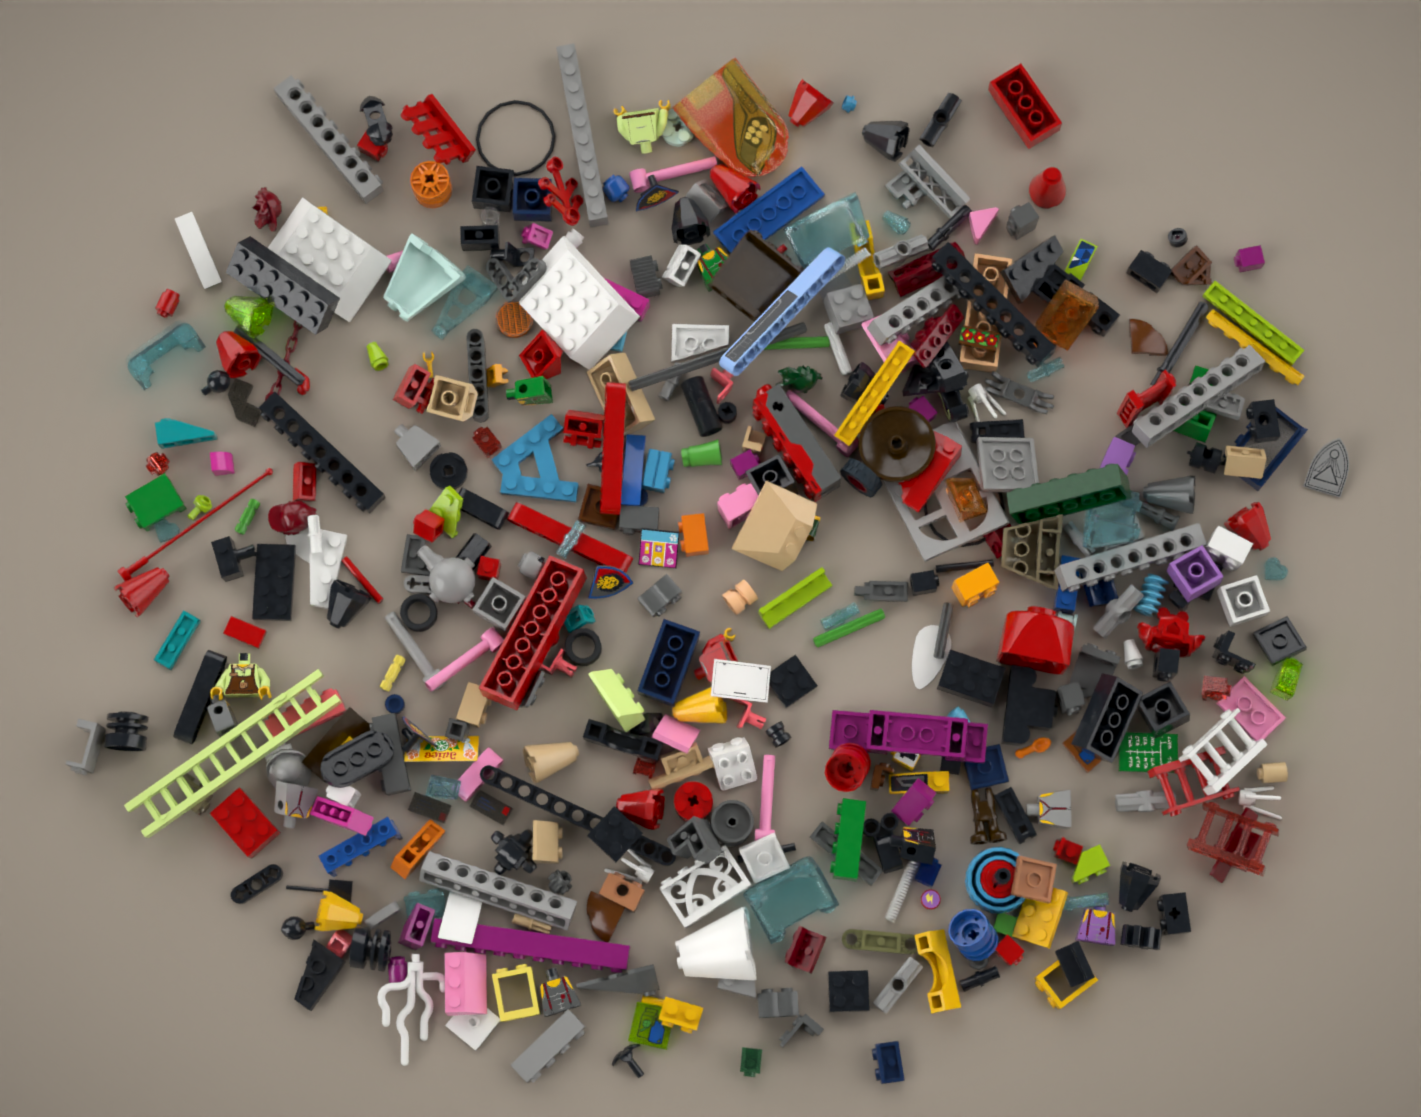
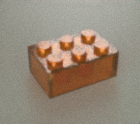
M1065 280L1035 322V327L1050 342L1068 351L1099 308L1098 297Z

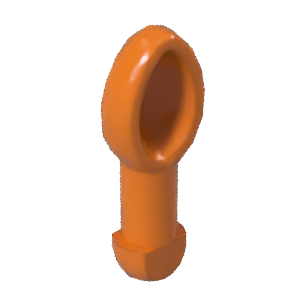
M1046 737L1038 738L1033 741L1032 745L1016 750L1015 756L1021 759L1033 752H1044L1050 747L1051 740Z

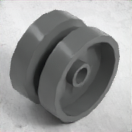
M727 800L720 803L714 809L710 819V826L719 844L726 845V847H735L743 844L749 838L754 826V817L750 808L745 803L738 800ZM731 821L735 822L733 826L729 824Z

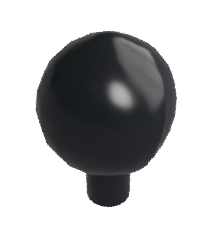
M222 370L211 372L207 378V386L201 389V392L206 396L211 391L216 393L226 391L230 385V377L227 372Z
M291 916L283 922L281 932L290 940H298L303 937L306 930L315 929L314 922L305 923L302 918Z

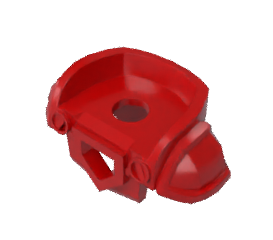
M1161 607L1156 614L1159 619L1157 626L1152 627L1144 622L1137 625L1139 638L1145 644L1146 650L1154 653L1160 648L1180 650L1179 657L1186 658L1198 650L1202 642L1205 641L1204 635H1189V622H1187L1189 615L1185 611H1180L1175 615L1170 614L1168 608Z

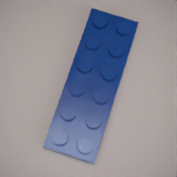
M801 166L714 230L713 234L730 254L747 231L756 230L763 236L762 239L767 240L825 197V194Z

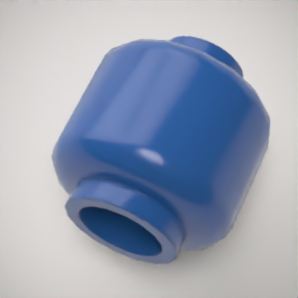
M613 174L602 183L604 185L602 191L611 202L618 200L621 203L629 196L627 192L630 187L620 175L615 176Z

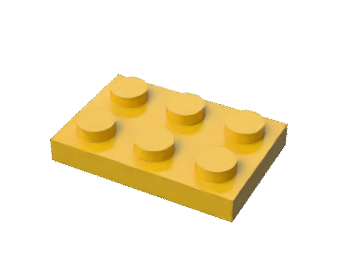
M1053 887L1051 903L1049 904L1025 899L1012 937L1050 949L1068 892Z

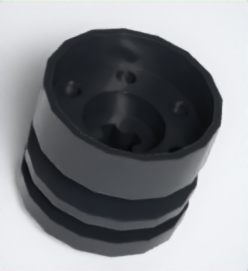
M127 711L107 714V720L113 722L107 723L106 727L115 730V733L105 735V748L119 751L146 750L147 737L138 734V732L148 730L146 725L141 724L148 722V716Z
M356 926L350 948V967L364 969L367 961H370L371 970L375 971L378 963V971L384 972L391 956V931L384 930L381 938V930L377 929L374 937H371L370 928Z

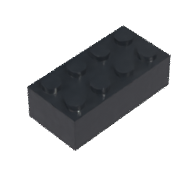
M1102 673L1071 744L1098 760L1113 763L1143 692L1117 676Z

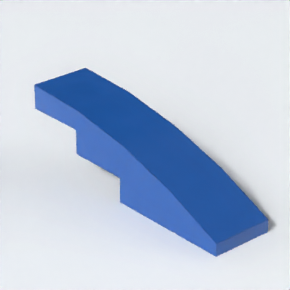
M627 434L621 505L640 506L646 435Z

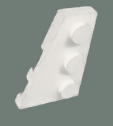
M672 324L671 362L729 345V325Z

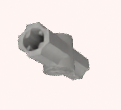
M921 234L906 241H899L894 246L874 253L873 262L876 268L879 269L895 263H903L906 259L929 249L928 240Z
M1131 584L1118 599H1113L1108 603L1106 613L1097 621L1093 629L1106 639L1118 624H1123L1130 618L1131 610L1144 597L1143 593Z
M1148 790L1138 791L1133 794L1115 795L1117 812L1155 811V809L1170 808L1163 791L1153 792ZM1172 791L1174 798L1176 800L1175 791Z
M909 957L874 1000L873 1004L887 1014L923 967L915 959ZM894 980L902 981V990L897 991L893 988Z

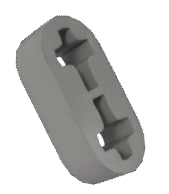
M409 575L405 578L404 587L409 593L428 595L432 593L428 586H424V584H429V576ZM414 579L421 586L415 585L414 589H411L408 583H411Z
M394 901L364 922L372 930L397 914L401 908Z

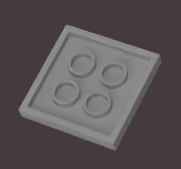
M977 438L982 492H1011L1016 488H1027L1032 484L1039 483L1033 438Z

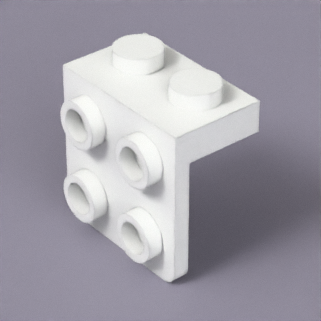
M737 737L730 742L717 743L707 748L709 756L713 761L721 790H728L757 780L750 746L745 737Z

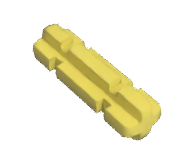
M400 655L395 656L394 663L390 665L385 675V680L380 684V688L385 691H390L392 682H395L401 670L400 667L405 663V658Z

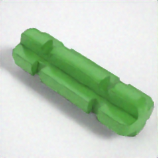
M252 498L247 504L248 508H245L239 519L240 523H237L235 531L242 535L245 534L247 526L250 525L256 513L255 510H258L260 506L259 501Z

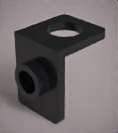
M643 714L645 720L630 729L631 734L642 735L654 732L657 727H655L653 720L656 717L660 723L663 714Z

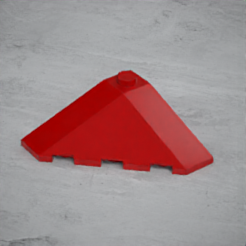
M934 431L936 449L929 467L918 477L898 483L902 486V503L918 513L960 458L962 452V445Z

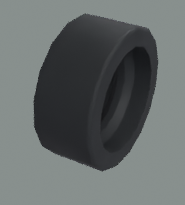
M424 594L411 595L401 605L400 616L403 623L415 632L429 630L437 620L438 611L436 605L430 597ZM416 602H423L430 609L428 620L421 624L411 622L408 617L409 607Z
M579 628L567 636L565 651L568 658L574 664L588 666L593 664L601 654V641L594 631L588 628ZM587 636L593 640L595 648L589 657L579 658L573 653L572 644L577 637Z

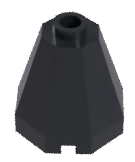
M871 121L868 125L864 126L862 135L865 142L888 160L896 162L903 154V152H899L902 147L905 148L907 145L910 128L907 127L908 123L904 121Z
M688 197L680 198L675 203L671 227L673 241L677 244L680 241L681 245L701 243L705 235L707 237L710 236L709 222L693 199Z
M864 362L859 363L848 378L849 381L847 385H844L840 396L846 400L857 402L876 374ZM887 393L883 397L879 405H884L886 403V401L889 398V395H887Z
M338 579L334 580L330 588L327 619L330 621L329 624L338 629L341 626L346 627L367 606L372 596L361 589H356V586Z
M1123 861L1120 867L1119 904L1122 905L1121 908L1129 912L1138 910L1157 888L1161 876L1157 873L1153 876L1151 875L1152 870L1134 863H1129V866H1127V862Z

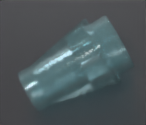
M889 210L882 217V220L897 234L904 235L910 228L911 222L908 221V218Z

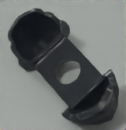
M367 96L360 105V112L364 111L369 126L366 133L374 145H386L392 140L393 127L386 120L382 106H385V103L375 96ZM373 113L380 114L378 119L370 118Z

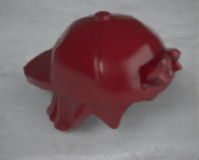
M261 187V190L255 196L258 200L252 207L258 211L254 222L258 229L268 225L269 229L275 232L277 229V218L282 212L281 201L277 195L268 191L267 187Z
M289 501L285 504L273 506L269 510L268 521L273 530L289 536L291 534H299L300 531L307 529L308 516L318 514L314 507H310L302 501Z

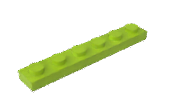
M1214 281L1202 295V297L1292 366L1304 352V349L1217 281Z

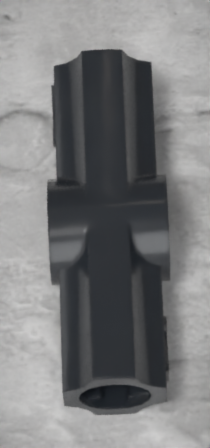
M948 92L938 110L934 112L931 121L919 138L926 146L934 147L943 131L948 127L949 121L962 102L957 95ZM941 117L945 119V122L940 123L936 119Z

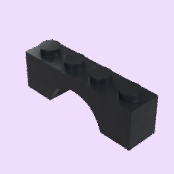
M588 719L583 735L585 741L656 763L659 761L664 743L659 740L627 733L592 719Z

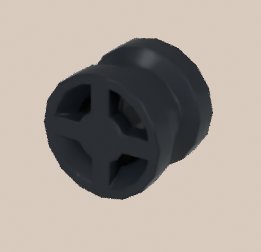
M724 402L719 406L718 416L720 421L725 424L735 421L737 409L733 403Z

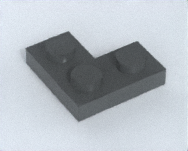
M407 534L401 573L430 575V571L426 568L427 565L416 554L426 544V539L417 535Z

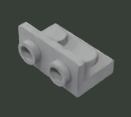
M1227 393L1204 410L1239 421L1245 398L1237 394Z

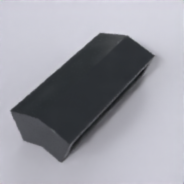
M473 533L456 558L465 560L468 557L475 564L472 568L474 571L480 562V557L485 556L492 546L477 533Z

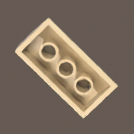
M626 353L610 354L587 371L603 410L606 382L626 383L624 436L643 429L655 420L642 389L631 391L629 387V381L636 379V375Z

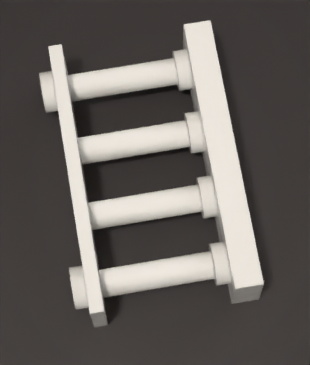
M1239 708L1232 711L1228 709L1220 715L1222 719L1193 746H1187L1182 751L1183 755L1179 758L1180 762L1191 759L1208 780V785L1203 789L1207 795L1217 793L1268 745L1264 739L1251 740L1234 719L1240 712ZM1227 723L1245 743L1246 749L1243 752H1239L1221 730ZM1214 735L1218 737L1233 756L1232 759L1234 761L1231 764H1226L1209 743V740ZM1203 747L1220 767L1219 771L1221 773L1218 776H1214L1196 754L1200 748Z

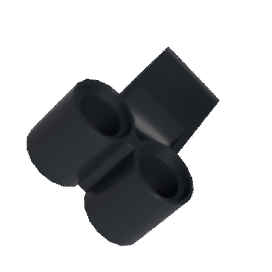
M893 813L885 814L881 818L880 823L872 818L867 819L863 826V834L866 837H873L884 874L903 869L898 848L889 846L890 836L894 835L893 830L896 829L899 823L898 817ZM887 817L892 818L895 822L891 828L884 824V819ZM867 823H873L876 826L874 833L866 831L865 826Z

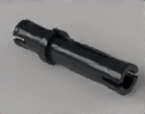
M964 205L941 228L936 229V233L928 240V246L931 251H934L938 245L946 241L949 235L969 217L972 210L967 205Z

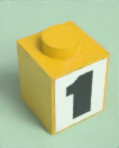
M891 752V755H893L892 761L910 771H913L921 756L919 754Z

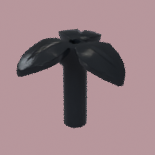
M631 1044L625 1047L623 1051L618 1052L612 1061V1066L620 1059L629 1065L637 1078L642 1077L644 1072L634 1060L632 1053L634 1048L641 1045Z

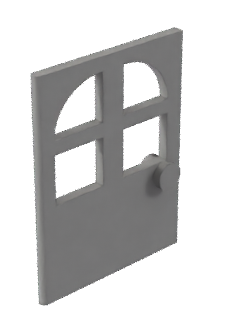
M948 422L933 429V431L943 434L962 445L960 458L934 491V495L942 509L914 520L908 506L902 503V486L898 483L883 480L924 562L1010 523L994 492H982L979 464L957 422ZM971 470L981 491L954 502L944 481ZM986 499L988 504L987 515L984 521L970 532L959 510ZM946 517L957 538L944 541L935 540L924 535L920 528Z

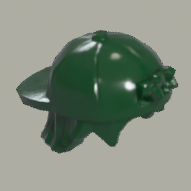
M802 365L798 366L797 369L786 367L778 370L783 379L781 382L776 383L775 386L778 384L780 386L787 385L792 392L805 394L816 385L818 379L822 380L823 377L821 373H818L813 368L810 369L809 366L805 367Z

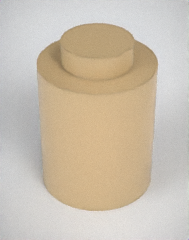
M1286 763L1261 764L1260 768H1257L1258 780H1261L1262 783L1287 782L1288 772Z

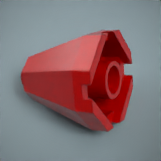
M802 79L797 86L788 114L791 117L790 122L797 127L800 125L805 127L829 110L834 102Z
M224 331L219 334L216 344L222 367L230 378L244 377L247 375L246 370L251 368V371L256 369L262 356L252 343L233 331Z
M1254 502L1250 504L1252 506L1251 509L1247 507L1242 508L1229 517L1224 525L1228 531L1253 543L1251 547L1253 550L1259 549L1261 551L1269 546L1268 542L1271 540L1264 508L1260 502Z
M655 788L623 794L617 799L616 808L627 819L646 829L656 830L660 827V823H657L658 819L662 820L664 816L665 796H661L664 791L663 789Z

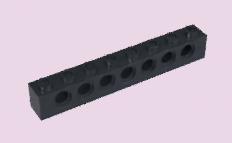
M949 242L932 256V268L938 273L941 272L945 276L946 282L951 286L954 285L961 297L967 298L977 312L981 311L986 316V321L992 326L995 325L999 329L1000 335L1005 339L1008 338L1012 342L1014 349L1018 352L1021 351L1031 365L1035 364L1039 367L1054 353L1056 347ZM953 263L956 268L949 269L947 264ZM966 276L970 281L964 283L960 278ZM979 289L983 292V295L977 296L973 291ZM994 303L996 308L990 309L987 304ZM1007 316L1010 321L1003 322L1000 317ZM1015 329H1020V330H1022V331H1023V335H1020V336H1019V335H1016V334L1014 333V330H1015ZM1033 342L1037 348L1031 349L1027 343Z
M276 392L259 407L262 412L260 415L267 422L271 420L275 424L274 429L279 434L283 435L285 433L289 437L287 441L294 448L297 446L303 450L301 454L308 461L312 459L316 463L314 466L322 474L326 472L330 476L328 479L335 486L339 484L343 488L342 493L347 498L351 499L353 497L357 501L355 505L362 512L366 510L371 513L386 498L380 489ZM278 412L285 413L282 419H276ZM296 424L299 426L297 431H289L291 425ZM306 437L312 438V442L309 445L303 444V440ZM325 450L326 454L324 457L318 458L316 457L317 452ZM332 463H339L337 470H330ZM346 476H353L351 483L343 482ZM361 488L367 490L364 496H358L357 491Z

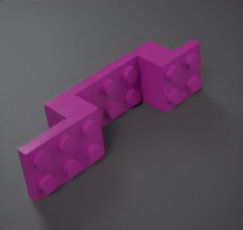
M832 710L829 749L835 750L841 744L855 743L862 746L868 753L887 755V752L941 756L951 761L985 764L988 724L968 722L967 718L878 710H870V713Z

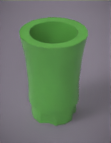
M719 439L681 449L684 467L722 465Z

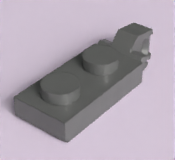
M864 582V586H855L854 596H864V600L907 602L908 582Z

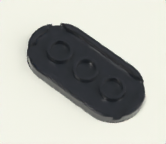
M368 731L324 756L320 769L322 778L326 783L337 788L352 785L390 763L394 755L393 741L383 732Z

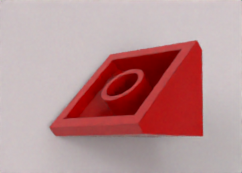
M541 330L519 354V357L532 378L543 376L545 379H549L561 374V355L563 350L545 330Z

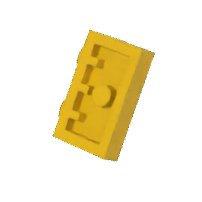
M665 996L659 1020L662 1021L661 1025L673 1028V1025L681 1026V1031L692 1034L693 1030L697 1031L703 1008Z

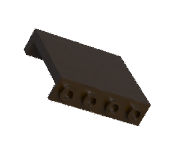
M749 230L743 235L707 285L755 322L805 269L791 262L792 259L788 255L777 251V247L773 243H767L762 239L763 236L758 231Z

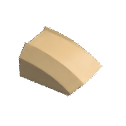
M435 375L434 387L426 412L464 422L473 416L478 393L473 384Z

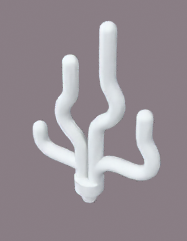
M412 954V961L408 962V974L404 981L385 984L380 988L377 996L378 1004L382 1009V1024L384 1027H388L390 1025V1007L386 1002L385 996L389 991L407 988V1004L400 1011L396 1020L397 1030L401 1035V1064L403 1066H407L409 1063V1034L404 1025V1020L414 1008L415 988L417 994L426 1005L420 1021V1039L422 1041L428 1039V1020L434 1007L430 995L423 989V980H438L440 991L445 992V976L439 972L423 973V961H420V954Z

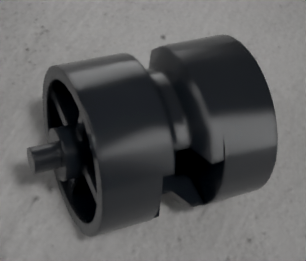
M1196 442L1194 449L1187 451V454L1191 457L1189 461V466L1198 469L1203 467L1204 471L1215 474L1218 466L1224 465V462L1221 461L1222 450L1214 447L1208 449L1207 445Z

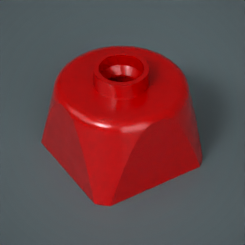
M1029 606L1027 611H1011L1006 614L996 662L1010 666L1030 667L1035 671L1063 675L1070 665L1074 625L1068 620L1057 617L1056 611L1044 607Z

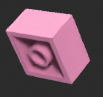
M744 483L738 486L734 493L722 495L719 498L720 501L717 502L718 512L729 529L747 519L758 498V494L751 483L748 485Z

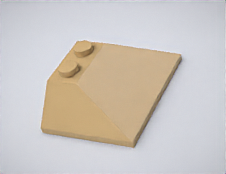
M766 481L732 549L783 571L796 560L813 527L817 503Z

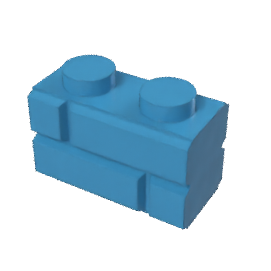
M649 449L642 481L643 489L658 493H665V488L669 489L671 477H668L669 470L673 471L675 459H672V453Z

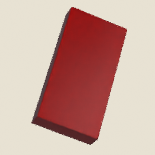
M233 616L230 617L223 632L224 635L258 649L267 633L266 630Z

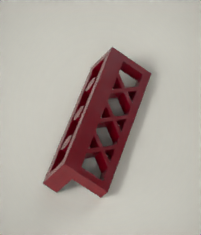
M956 242L951 243L965 257L964 251ZM940 249L888 272L889 277L895 283L900 297L931 284L944 276L941 272H936L931 266L932 256ZM953 263L947 264L949 269L956 268Z

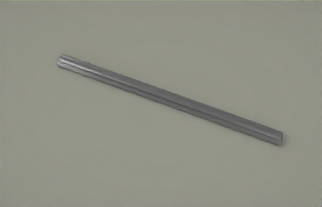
M802 322L784 328L768 345L806 333L807 327L805 323ZM730 347L630 380L629 387L631 391H635L718 363Z

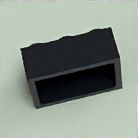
M950 649L937 689L992 708L1006 668Z

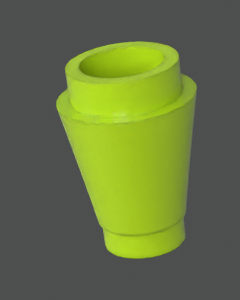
M376 342L369 343L366 348L371 367L375 371L384 370L389 365L388 357Z

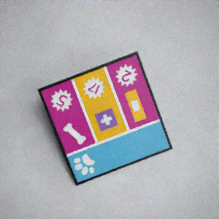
M641 528L638 565L676 569L680 532Z

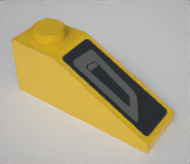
M949 771L889 774V794H905L918 778L933 789L936 794H948Z

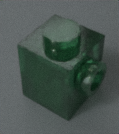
M742 1047L740 1072H744L745 1077H756V1074H760L762 1049Z

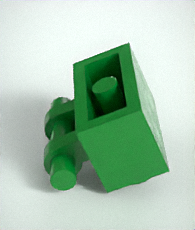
M1202 410L1173 431L1206 443L1217 414Z

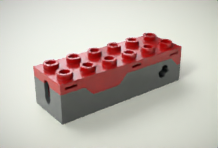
M766 384L757 390L756 398L753 399L752 414L757 422H762L764 426L762 429L767 437L771 436L774 442L772 444L778 453L781 451L783 454L785 465L793 469V476L798 484L802 483L805 489L803 491L809 500L812 498L816 502L839 488L841 476L781 386L778 384L772 388L771 385Z

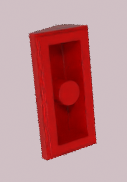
M297 462L294 464L293 501H316L315 463Z

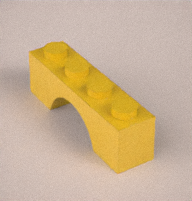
M869 220L851 223L850 235L855 255L856 252H861L863 248H866L871 253V256L866 257L861 263L858 262L857 264L861 284L867 299L884 298L885 289L882 276L873 262V254L875 252Z
M944 929L914 935L918 955L923 956L929 962L933 971V986L927 993L931 1013L961 1008Z

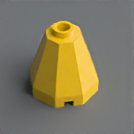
M323 891L322 895L326 897L320 900L316 923H319V926H315L314 930L356 928L357 924L361 925L363 913H360L359 907L332 892Z

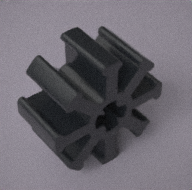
M1124 924L1120 945L1146 950H1160L1162 930L1153 927H1142L1141 925Z

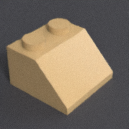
M533 820V861L536 864H559V859H562L563 848L559 847V839H563V827H559L558 822Z

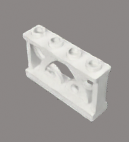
M726 845L721 847L722 853L709 863L710 869L701 868L707 863L695 860V865L688 868L686 866L679 870L677 877L673 879L669 877L661 882V892L685 929L751 887V883ZM718 857H724L728 860V868L724 873L720 872L723 867L722 863L720 866L714 864ZM732 867L735 869V871L741 878L742 881L740 883H737L733 878L728 876V873L731 871ZM690 875L687 884L682 881V879ZM698 875L718 878L713 887L714 900L711 901L709 897L703 894L692 895L693 886ZM723 880L724 883L722 885L726 887V890L720 892L717 888ZM675 885H680L682 890L676 893L680 895L685 894V898H673L671 896V889ZM701 898L704 903L702 906H697V901L692 903V900ZM686 902L689 916L684 918L676 904Z

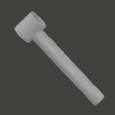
M394 611L389 613L385 617L386 621L425 677L422 680L425 683L440 672L438 668L434 670ZM447 681L444 682L442 685H440L439 687H437V688H436L435 690H433L431 693L435 692L436 690H438L440 687H442L443 685H445V684L448 683V682H447Z

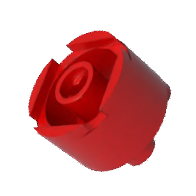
M686 782L675 793V810L679 817L686 822L693 816L706 819L713 809L712 793L706 785L700 782ZM697 798L699 804H694L693 807L690 806L689 800Z

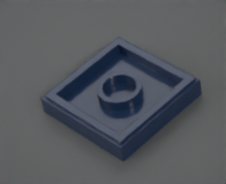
M1000 744L986 747L985 764L964 762L970 790L1009 782Z

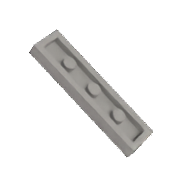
M920 144L898 164L949 219L971 199ZM911 158L916 163V169H911L905 162ZM920 173L926 174L929 177V183L923 182L920 179ZM933 187H938L941 190L942 196H936L933 193ZM946 201H952L956 206L952 212L946 207Z

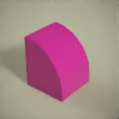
M210 452L211 470L215 476L235 473L233 455L231 453Z

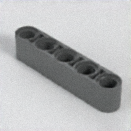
M471 329L466 336L469 384H473L476 391L484 392L481 397H477L472 417L476 422L482 423L489 418L485 339L481 330ZM474 336H479L480 340L478 342H471ZM476 354L482 356L478 361L472 360V357ZM477 372L483 374L480 379L473 378V375ZM478 409L485 410L481 416H477L475 412Z

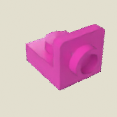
M532 223L524 227L521 234L523 237L522 243H531L546 250L548 249L553 231Z

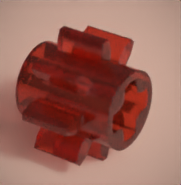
M155 452L146 459L148 464L145 467L152 475L156 473L157 476H160L169 469L167 464L170 461L164 453L160 455L158 452Z

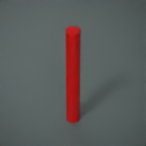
M347 556L341 560L342 563L378 604L384 600L383 597Z

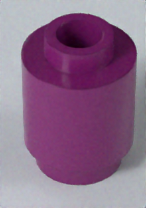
M395 956L389 958V983L404 981L408 974V964L405 961V957Z

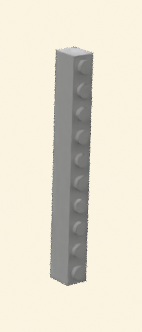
M575 43L557 46L558 60L590 228L607 225L608 217Z

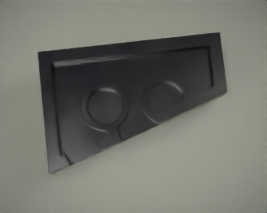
M916 364L913 365L902 391L903 397L945 392L943 386L939 387L936 374L933 375L929 366L923 368L921 365ZM965 371L966 379L968 380L969 374L968 371ZM965 386L955 389L953 391L963 390Z
M313 939L312 950L307 958V965L303 976H301L294 1000L312 1011L346 961Z

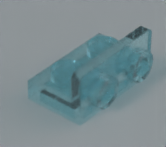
M439 889L427 890V894H420V891L409 892L408 896L404 897L407 919L416 903L434 909L433 918L443 917L446 908L445 893L443 891L439 892Z

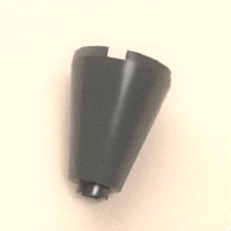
M1190 475L1148 483V486L1144 487L1143 498H1147L1148 503L1193 514L1196 478Z

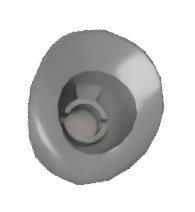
M281 749L270 757L266 765L268 780L275 789L277 781L303 786L309 784L311 770L302 763L306 757L303 753L293 749Z

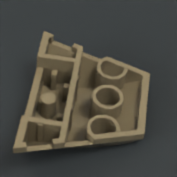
M1063 514L1004 528L1001 567L1058 591V579L1054 570L1059 565Z

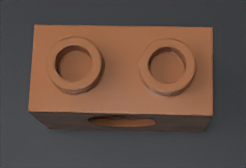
M616 871L614 874L609 872L599 895L635 913L645 893V890L642 889L643 885L634 880L631 883L624 880L625 876ZM620 886L628 887V893L625 896L618 895L617 890Z

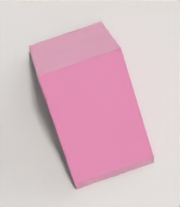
M998 208L970 212L968 219L973 241L976 245H978L997 217Z

